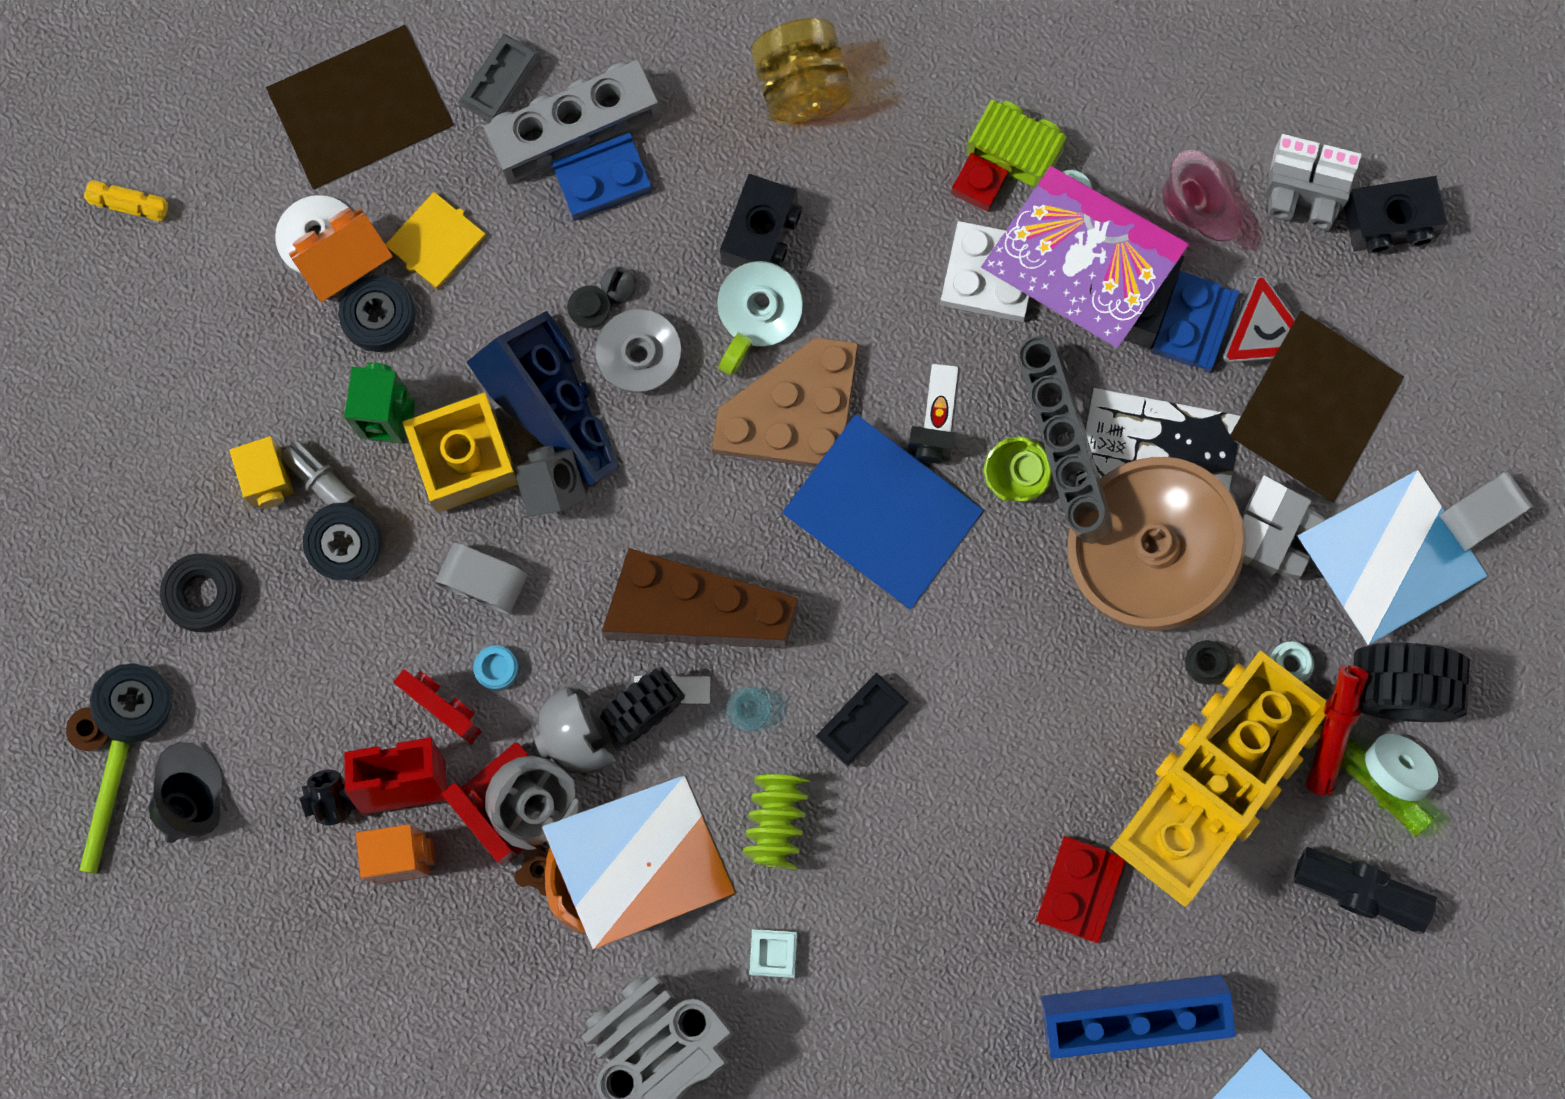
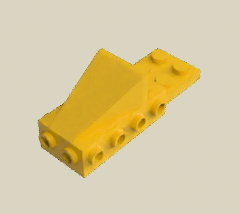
M1261 650L1246 667L1237 663L1227 675L1222 684L1228 690L1223 696L1215 692L1200 711L1206 717L1201 726L1194 721L1181 736L1177 743L1184 747L1178 756L1171 751L1155 771V774L1159 776L1158 780L1154 783L1156 786L1110 847V849L1184 907L1193 900L1235 839L1239 838L1244 842L1260 822L1255 817L1260 807L1265 811L1270 807L1282 791L1277 785L1282 777L1288 780L1304 760V758L1298 755L1303 747L1309 750L1318 740L1323 729L1319 724L1326 716L1323 712L1326 700Z

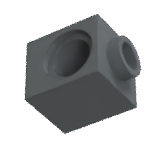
M553 446L538 448L527 453L529 460L513 467L528 517L560 512L587 499L572 449L554 452Z

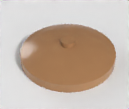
M1149 457L1134 460L1113 469L1100 478L1112 517L1113 527L1111 533L1105 540L1093 544L1083 542L1077 537L1071 527L1068 534L1067 550L1070 569L1075 582L1087 600L1112 621L1129 628L1145 631H1163L1188 625L1204 617L1218 606L1234 586L1241 572L1246 550V534L1241 513L1223 483L1206 469L1189 461L1172 457ZM1090 511L1085 513L1080 520V526L1090 527L1094 525L1099 518V512Z

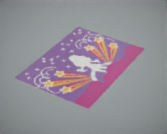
M1050 166L981 268L1118 348L1189 243Z

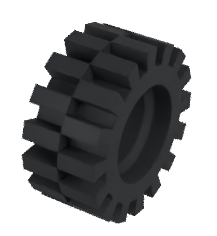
M664 668L654 669L648 675L642 676L638 682L628 686L629 688L625 692H621L617 699L611 701L607 705L608 708L602 711L600 718L621 745L630 744L632 741L639 739L643 733L645 735L653 726L662 722L664 717L669 716L673 709L678 707L681 701L684 700L685 694Z

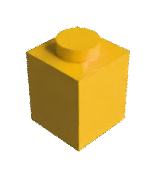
M271 436L229 449L243 498L253 507L259 506L261 509L275 507L284 502V497L295 494L286 463L282 460L281 447Z

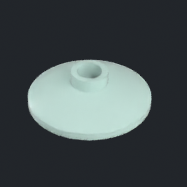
M755 261L737 267L726 277L719 290L717 306L724 327L733 337L740 332L752 339L753 346H769L786 339L795 330L802 315L803 299L797 282L785 269L773 263ZM757 294H765L769 298L770 304L766 307H760L755 303L754 298Z

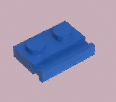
M630 133L551 162L574 221L652 192L650 182Z
M1180 271L1151 353L1191 367L1194 365L1203 368L1205 372L1210 373L1239 291L1235 289L1232 291L1220 287L1221 284Z

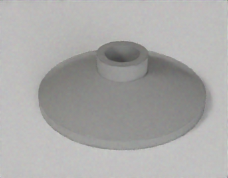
M644 309L628 310L610 319L602 328L596 342V360L601 373L613 386L631 393L649 392L663 386L675 374L681 360V342L674 326L662 315ZM639 349L645 350L648 353L647 358L641 362L632 359L633 353Z

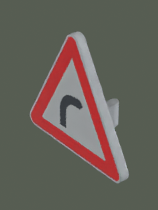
M1264 276L1254 279L1223 355V359L1227 363L1273 359L1295 321L1293 315Z

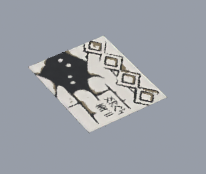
M1093 388L1085 432L1100 478L1113 469L1134 460L1149 457H1172L1189 461L1206 469L1220 480L1229 491L1238 443L1229 436L1241 416ZM1078 472L1075 487L1085 481L1087 472Z

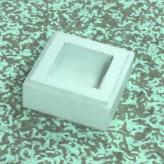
M752 929L749 975L795 978L797 932Z

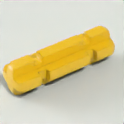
M96 180L89 181L84 192V199L91 205L105 207L106 205L111 210L139 217L146 215L147 219L163 221L168 211V202L164 197L153 194L144 196V192L116 185L108 187L107 183Z

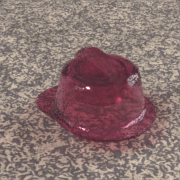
M1187 149L1178 153L1171 162L1170 176L1164 183L1162 191L1163 202L1168 213L1175 220L1188 227L1197 229L1205 237L1212 240L1228 242L1236 238L1241 230L1242 218L1218 166L1209 156L1198 150Z

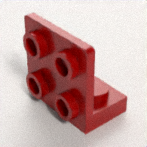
M513 743L462 787L454 782L441 793L496 862L504 867L525 849L512 846L494 829L485 810V798L493 775L503 765L518 757L529 756L519 743Z

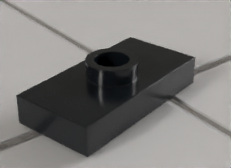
M876 672L816 735V739L849 768L905 709L909 702Z

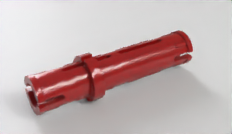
M1340 666L1331 699H1328L1324 706L1323 712L1326 714L1325 723L1319 737L1311 770L1305 783L1309 791L1324 796L1325 793L1328 796L1333 794L1353 724L1359 722L1360 699L1369 674L1358 666Z

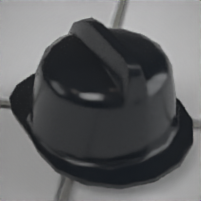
M179 742L168 746L159 756L155 770L153 794L148 810L151 821L157 829L165 834V841L167 843H174L178 839H185L191 836H203L211 833L218 826L222 794L221 770L216 760L205 749L193 743Z

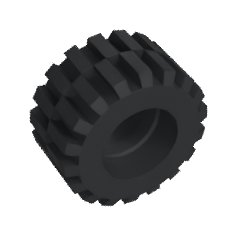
M1405 642L1376 643L1355 650L1353 665L1364 669L1369 674L1360 699L1359 708L1361 713L1382 719L1407 722H1447L1467 715L1470 659L1467 656L1446 647Z

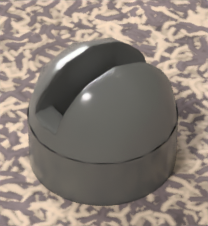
M615 266L608 269L601 279V288L611 302H626L635 293L634 277L624 267ZM622 275L616 292L610 290L616 276Z

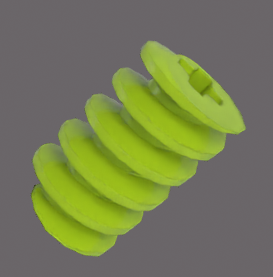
M775 773L754 777V784L765 791L751 795V801L762 807V809L749 812L748 819L758 824L759 827L747 829L745 837L757 844L744 847L742 854L753 860V864L783 870H797L796 865L785 859L786 856L797 854L800 851V848L789 843L788 840L791 837L802 835L803 831L793 826L791 821L805 818V812L794 807V803L808 800V795L798 790L797 785L809 783V780Z

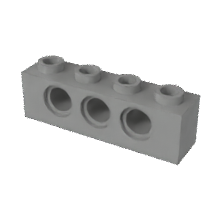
M637 59L630 63L620 62L614 64L607 69L605 74L591 80L587 78L577 80L567 90L554 96H540L534 99L528 107L515 113H501L495 116L483 128L509 185L551 167V162L627 134L661 119L658 101ZM607 97L619 99V102L612 107L599 105ZM575 113L581 116L573 124L561 122L568 114ZM531 130L543 132L534 141L523 139L524 135Z

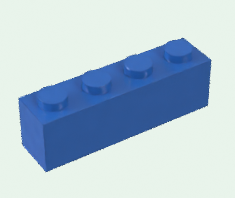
M1222 974L1040 996L1045 1039L1051 1059L1236 1037L1231 992Z

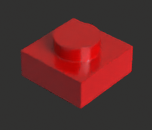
M970 153L952 186L951 194L989 212L1007 179L1008 170Z

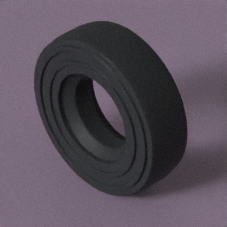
M202 553L191 554L177 560L167 570L160 586V599L165 613L175 624L193 632H208L222 627L234 616L241 600V586L235 571L219 557ZM197 577L211 578L217 588L215 600L211 605L203 609H194L185 600L187 585Z

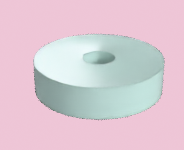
M1384 734L1373 743L1366 753V766L1373 779L1384 790L1397 798L1407 801L1422 800L1438 782V770L1432 758L1422 747L1404 736Z

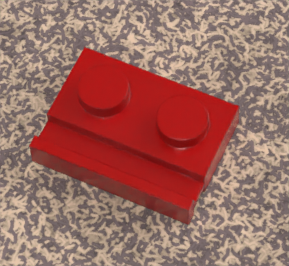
M403 669L393 681L403 692L470 745L483 732L470 721L475 713L455 697L448 704L436 694L441 686L421 670L414 677L407 670Z
M1063 836L1035 923L1098 944L1125 860L1101 848Z

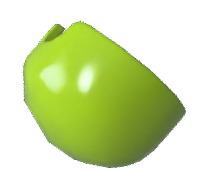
M1018 436L1000 441L987 453L983 467L987 486L1003 501L1027 502L1039 498L1051 486L1053 479L1045 447L1038 440L1029 437Z

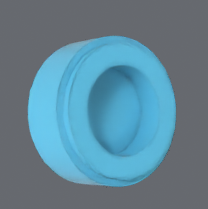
M494 645L483 649L477 655L473 670L476 679L482 686L492 691H502L512 686L519 674V664L510 650L503 646Z

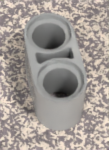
M1506 471L1453 505L1439 517L1466 552L1525 514L1534 506L1510 473Z
M452 543L435 583L459 596L510 615L528 574L513 565L462 544Z

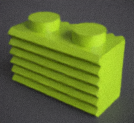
M991 100L968 141L966 155L969 156L970 153H973L1008 170V176L1036 188L1049 167H1055L1064 150L1067 136L1061 133V129L1056 124L1048 120L1041 119L1039 122H1036L1033 118H1028L1020 107L1011 102L1002 101L998 103L996 100Z

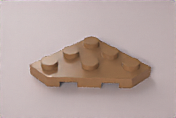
M815 337L720 406L717 411L712 454L816 467L846 428L858 343Z

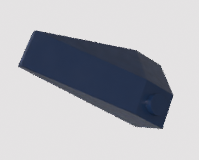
M545 311L495 338L470 358L467 364L489 396L542 444L553 446L554 452L572 449L580 477L591 486L620 466L601 420L592 416L585 398L590 395L586 382H579L571 364L576 359L572 347L552 317Z

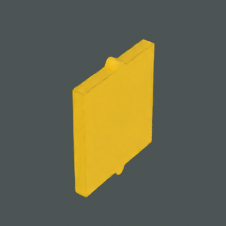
M433 192L385 245L388 250L406 264L408 272H416L438 290L485 239L486 234L465 217L462 209L456 210L438 194Z

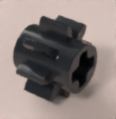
M322 770L308 778L307 785L302 787L304 795L299 799L305 817L314 815L316 822L322 825L329 826L341 823L349 817L350 810L356 808L345 793V780L342 779L341 773L335 770Z

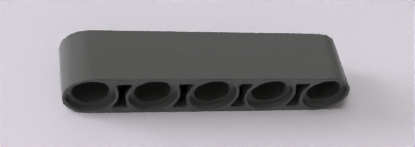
M1042 336L1031 337L1021 345L1018 352V360L1065 518L1071 529L1083 542L1090 544L1099 543L1105 540L1111 533L1113 527L1112 517L1066 366L1052 341ZM1039 356H1051L1049 362L1042 368L1032 367L1034 361ZM1055 393L1063 394L1061 401L1056 406L1044 407L1048 396ZM1066 432L1075 433L1074 439L1069 445L1064 447L1056 446V441L1061 434ZM1079 471L1087 472L1086 479L1081 485L1076 487L1068 486V480L1072 474ZM1090 511L1099 512V518L1094 525L1090 527L1080 526V520L1085 513Z

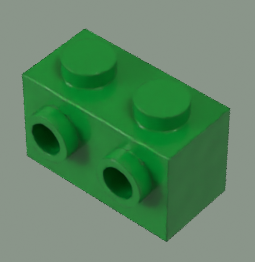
M374 362L366 363L365 368L352 366L344 418L360 439L403 444L405 435L403 421L414 418L415 399L410 397L411 394L407 390V386L403 384L396 371H392V367Z

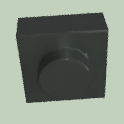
M912 426L908 453L916 454L915 458L917 460L927 463H940L941 459L950 460L955 433Z

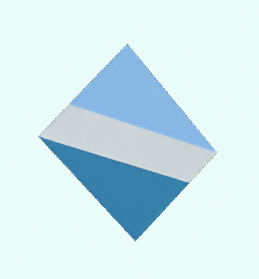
M1418 470L1297 536L1367 645L1488 576L1471 549L1465 552L1439 517L1445 510Z

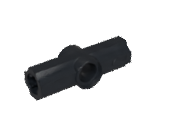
M1308 846L1304 848L1294 871L1292 884L1338 901V906L1352 913L1371 919L1379 917L1419 934L1425 933L1436 908L1437 897L1390 879L1391 875L1381 869L1355 861L1349 863Z

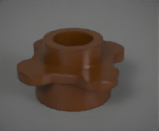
M534 845L537 849L524 850L525 860L521 869L515 872L514 879L520 887L529 885L538 889L541 895L546 896L545 867L548 853L543 852L540 846ZM538 866L544 867L543 874L536 873Z

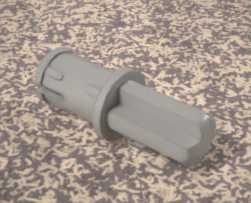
M296 441L284 450L282 460L306 483L305 489L309 493L315 492L327 505L346 502L356 503L358 497L332 474L334 469L330 465L324 466L301 442Z

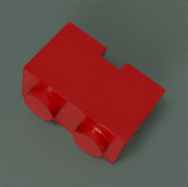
M432 737L399 742L396 748L381 750L379 746L344 752L345 793L361 815L445 801L441 793L447 789L446 760Z

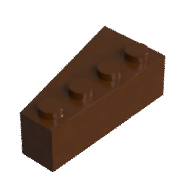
M628 548L602 633L608 641L639 640L651 643L682 642L693 645L725 644L738 647L786 649L799 608L798 598Z

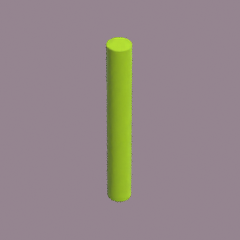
M114 740L111 742L79 871L93 874L98 872L130 745L128 743Z

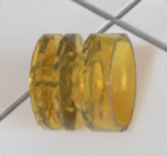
M807 18L778 25L763 33L750 47L758 79L765 83L762 87L764 100L767 102L766 106L770 120L773 122L793 125L820 119L844 107L854 96L851 81L847 78L846 65L839 60L842 53L834 25L826 19Z

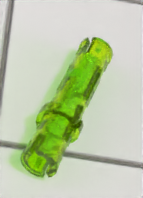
M1349 736L1341 766L1378 801L1376 806L1381 811L1387 809L1416 838L1432 823L1435 817L1430 815L1417 801L1403 800L1384 790L1373 779L1367 769L1365 762L1367 752Z

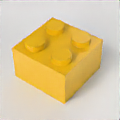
M485 392L403 421L429 501L438 513L518 485L504 437L493 406Z

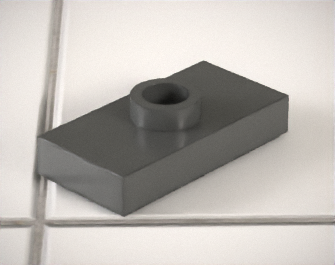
M503 33L460 98L461 106L489 122L495 116L506 112L541 59L539 52Z

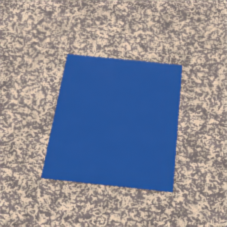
M855 414L783 510L782 514L911 610L983 512V509Z

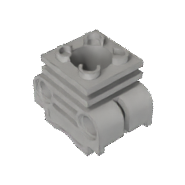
M641 975L621 992L626 999L617 1007L612 1009L611 1007L607 1008L604 1006L585 1022L589 1030L581 1037L587 1044H597L602 1039L604 1040L593 1051L598 1058H609L613 1053L616 1055L598 1074L596 1087L601 1099H681L691 1087L703 1080L712 1078L729 1063L717 1048L732 1037L734 1032L713 1007L696 999L684 1000L669 1011L668 1007L677 998L672 992L664 990L657 996L656 993L666 986L664 982L654 975L649 980ZM699 1010L706 1019V1026L700 1035L692 1037L684 1029V1019L688 1013ZM622 1070L627 1071L632 1076L634 1082L632 1092L626 1097L619 1095L614 1088L615 1076Z

